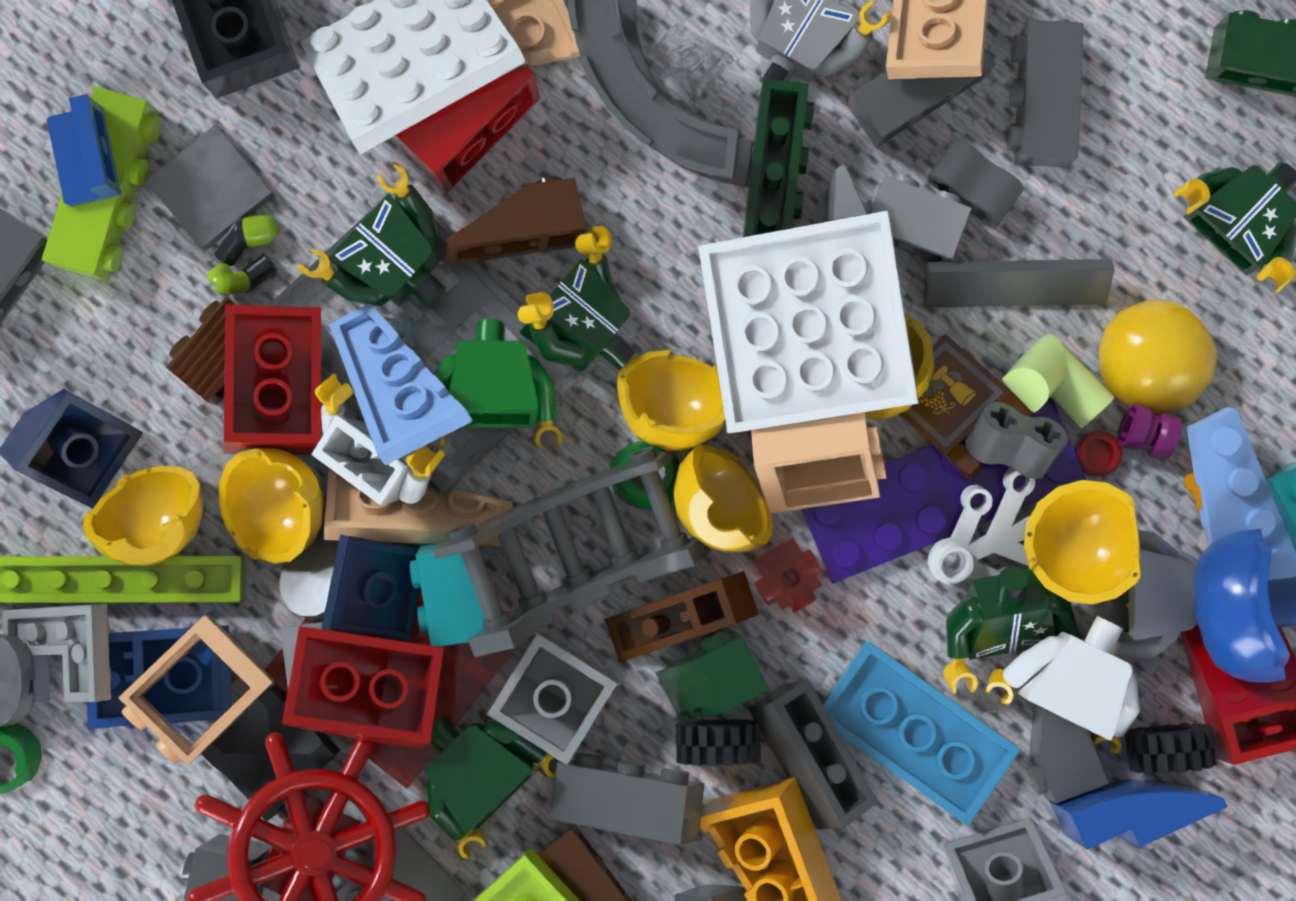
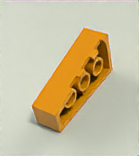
M796 777L712 799L701 811L700 828L703 833L706 831L710 833L720 849L717 854L727 869L732 867L745 887L746 892L744 896L747 901H842Z

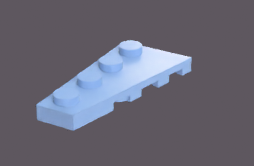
M367 304L329 324L375 450L385 465L473 421L466 409L458 400L454 399L441 381L428 370L416 353L402 341L398 333L372 304Z
M1227 406L1188 426L1187 432L1195 485L1200 486L1203 508L1199 509L1201 524L1206 529L1208 545L1234 532L1262 529L1263 540L1272 547L1268 580L1296 576L1295 548L1237 409Z

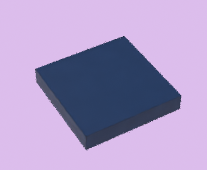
M340 534L321 629L410 642L420 588L414 589L412 585L410 561L416 560V553L419 548Z

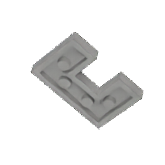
M107 604L2 610V633L20 638L32 656L36 679L30 680L29 692H35L33 703L50 701L51 672L48 655L62 654L64 702L111 700L110 682L112 674L109 664L108 635L110 626L107 616Z

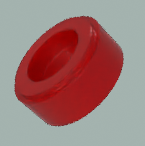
M1093 431L1083 435L1077 441L1074 451L1086 475L1092 477L1106 476L1113 473L1119 467L1123 454L1122 447L1119 446V441L1115 436L1105 431Z

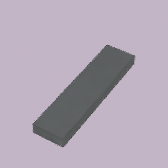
M1112 259L928 262L924 287L925 307L1107 304L1115 268Z

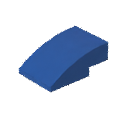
M221 625L229 634V625ZM191 627L109 633V664L112 674L110 682L111 700L87 702L88 729L132 726L133 724L121 712L126 705L118 697ZM201 639L143 697L170 723L218 720L232 707L231 668Z
M1159 780L1110 782L1105 786L1059 803L1049 800L1064 835L1087 850L1116 836H1121L1134 845L1142 847L1228 807L1224 798L1195 786Z

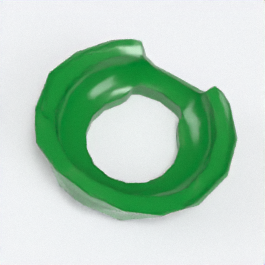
M644 441L630 443L617 452L610 464V469L630 462L628 456L636 451L648 447H654L656 453L665 450ZM677 455L664 466L665 477L662 483L670 503L674 500V482L680 465ZM631 479L612 485L615 494L626 504L637 509L653 510L646 490L637 487Z
M19 723L0 726V745L10 748L15 754L17 761L15 779L0 784V794L15 790L31 781L37 774L42 760L39 740L31 730Z

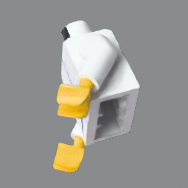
M335 373L332 374L315 389L317 398L323 404L321 408L323 437L311 455L379 505H386L399 500L408 504L420 501L428 487L431 473L445 456L444 451L440 449L435 453L425 445L385 465L377 455L366 423L345 417V407L342 403L354 394L352 387L348 383L341 385Z
M1096 616L1084 641L1065 632H1061L1058 636H1049L1022 652L1005 669L993 671L989 676L986 687L987 693L996 686L1005 688L1006 690L1001 698V703L1003 704L1011 703L1016 688L1021 687L1018 694L1025 699L1090 730L1095 749L1100 741L1110 740L1109 747L1112 754H1118L1121 751L1120 737L1127 732L1140 712L1137 679L1132 674L1133 665L1111 655L1123 628Z

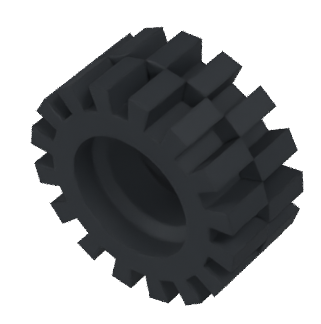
M727 719L684 721L675 724L676 763H682L683 765L692 764V766H733V764L746 765L747 763L761 761L760 722Z
M1167 724L1163 726L1139 727L1127 730L1125 733L1129 770L1135 773H1183L1188 770L1199 771L1202 768L1209 769L1218 765L1213 726L1210 724Z

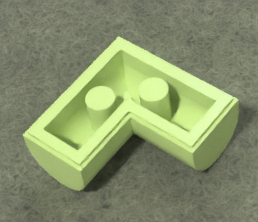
M1047 334L1039 338L1002 378L1010 390L1034 413L1051 397L1081 428L1101 413L1114 399V396L1054 335Z

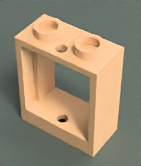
M865 412L751 430L754 467L770 514L880 498L878 479L886 478L884 458L881 451L877 426L868 427Z
M204 615L118 698L126 705L121 711L122 714L136 728L142 731L147 726L160 739L155 745L168 760L174 764L182 760L188 766L252 705L275 680L210 615ZM202 639L250 689L192 745L143 695Z

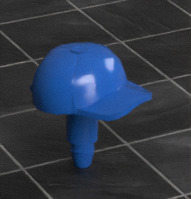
M1262 529L1243 530L1225 535L1212 542L1198 558L1194 574L1195 601H1193L1196 623L1199 626L1204 647L1215 666L1236 679L1247 682L1269 683L1286 680L1284 666L1289 661L1290 654L1277 628L1296 626V577L1268 580L1272 547L1263 540Z

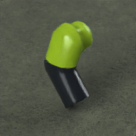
M257 215L238 219L215 252V256L222 263L234 266L246 248L266 245L276 239L279 232L277 220L270 215Z
M263 253L242 270L235 273L231 271L227 264L220 263L207 273V279L215 286L213 290L220 295L248 293L271 277L278 269L270 258Z

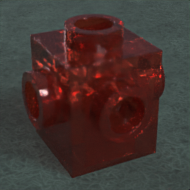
M794 537L787 539L751 561L760 579L754 582V585L767 606L775 602L781 610L790 606L793 613L814 602L817 597L813 591L823 586L817 577L824 573L819 562L810 549L802 552ZM786 569H791L795 574V581L791 586H786L782 581V574Z

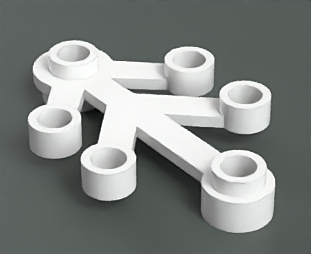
M1013 468L1008 469L1003 477V485L1006 492L986 535L973 541L971 539L981 515L986 514L991 509L993 499L991 494L979 485H971L965 488L961 494V504L964 509L951 538L940 540L929 552L928 568L931 574L937 580L946 584H955L965 580L967 577L976 580L997 576L1004 568L1009 566L994 569L977 561L993 553L1029 566L1023 547L1024 544L1020 543V541H1023L1025 538L1026 523L1030 516L1016 522L1014 520L1025 496L1033 491L1035 479L1025 477L1024 485L1014 489L1013 481L1021 474ZM977 493H982V503L977 507H971V498ZM956 553L955 562L950 566H944L943 560L946 555Z

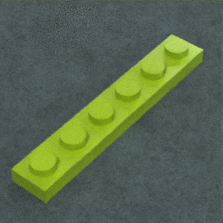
M0 556V603L245 602V556H172L161 563L147 566L127 565L107 556Z

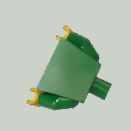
M497 319L481 320L477 323V340L459 341L456 354L446 356L433 373L454 399L458 400L473 420L460 428H534L532 440L539 449H542L540 442L541 434L546 430H553L554 444L556 447H559L563 436L561 431L553 424V420L557 418L555 386L552 378L536 357L528 355L524 342L505 340V325L502 321ZM447 435L440 438L438 449L444 445Z

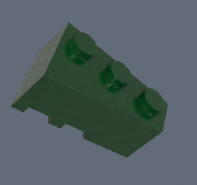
M724 628L699 640L702 646L701 649L655 672L680 722L690 717L696 719L702 716V710L705 716L726 713L769 690L743 637L736 631L728 633Z

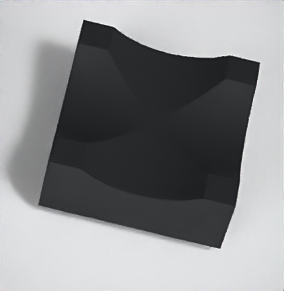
M278 685L268 687L221 736L201 753L213 767L225 775L242 792L247 800L265 784L276 779L265 745L266 737L269 734L277 732L284 737L295 771L323 769L341 751L325 733L282 725L287 694ZM281 798L263 814L262 818L265 821L273 818L285 806L284 799Z

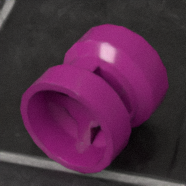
M1134 403L1128 407L1120 422L1117 435L1118 444L1120 447L1132 451L1141 448L1146 450L1150 457L1167 460L1173 454L1179 442L1182 430L1181 419L1167 413L1161 415L1153 414L1149 407Z

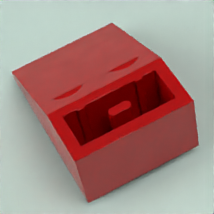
M1197 623L1193 629L1180 632L1205 724L1213 726L1218 760L1236 765L1296 749V657L1282 628L1277 629L1290 654L1289 661L1284 666L1286 680L1269 683L1247 682L1236 679L1216 667L1204 647Z

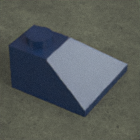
M62 389L22 414L0 447V455L15 471L93 509L143 432L74 393Z

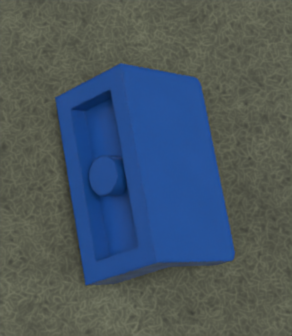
M88 94L69 98L71 112L47 118L64 203L72 207L122 195L103 107Z

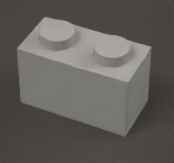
M885 175L869 214L883 211L889 212L895 248L932 262H950L953 259L972 208L961 204L962 199L955 194L946 191H937L934 194L919 188L920 184L910 177L894 175L892 178Z

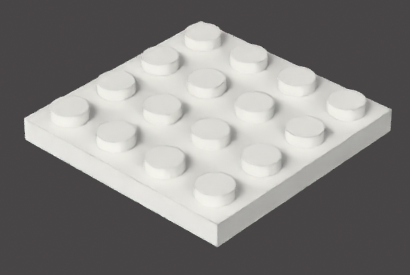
M375 0L368 5H361L355 8L350 15L332 25L317 29L310 37L300 42L359 154L366 152L526 62L520 48L487 0Z
M888 211L698 246L728 434L919 404Z

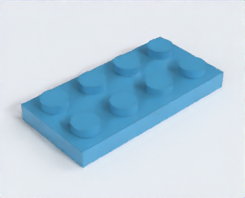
M867 640L864 641L822 702L838 733L843 738L967 826L970 825L1021 750Z

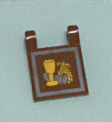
M945 334L932 346L935 368L928 389L918 398L919 404H913L907 411L899 415L945 456L967 480H971L981 471L980 461L970 455L962 443L966 440L967 435L984 408L990 403L1001 402L1012 406L1025 416L1034 417V412Z

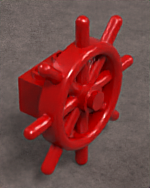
M274 732L266 737L265 745L276 779L256 791L242 809L207 794L199 796L195 801V809L198 813L231 827L226 858L228 875L192 889L187 895V901H218L234 894L238 901H265L255 887L259 884L280 894L279 901H339L332 882L335 875L362 886L351 901H380L383 896L393 901H426V896L422 891L393 879L392 875L396 860L394 831L428 818L430 816L429 805L426 801H418L388 813L378 797L367 786L358 781L372 752L373 742L357 739L341 772L326 769L295 771L284 737L280 733ZM323 789L331 791L324 805L311 798H304L302 790ZM283 798L288 813L281 827L261 819L263 814L274 803ZM348 800L360 810L366 822L360 824L359 820L342 813ZM251 837L273 846L263 862L249 867L248 851ZM373 840L371 868L344 856L348 849Z

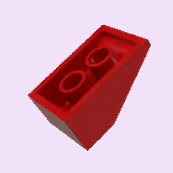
M524 67L504 74L395 136L408 158L447 194L540 100L534 73L528 67Z
M225 304L224 454H237L240 451L272 447L285 450L293 455H311L321 440V402L315 394V389L321 385V307Z
M299 626L282 725L369 742L422 749L429 745L431 741L444 648Z

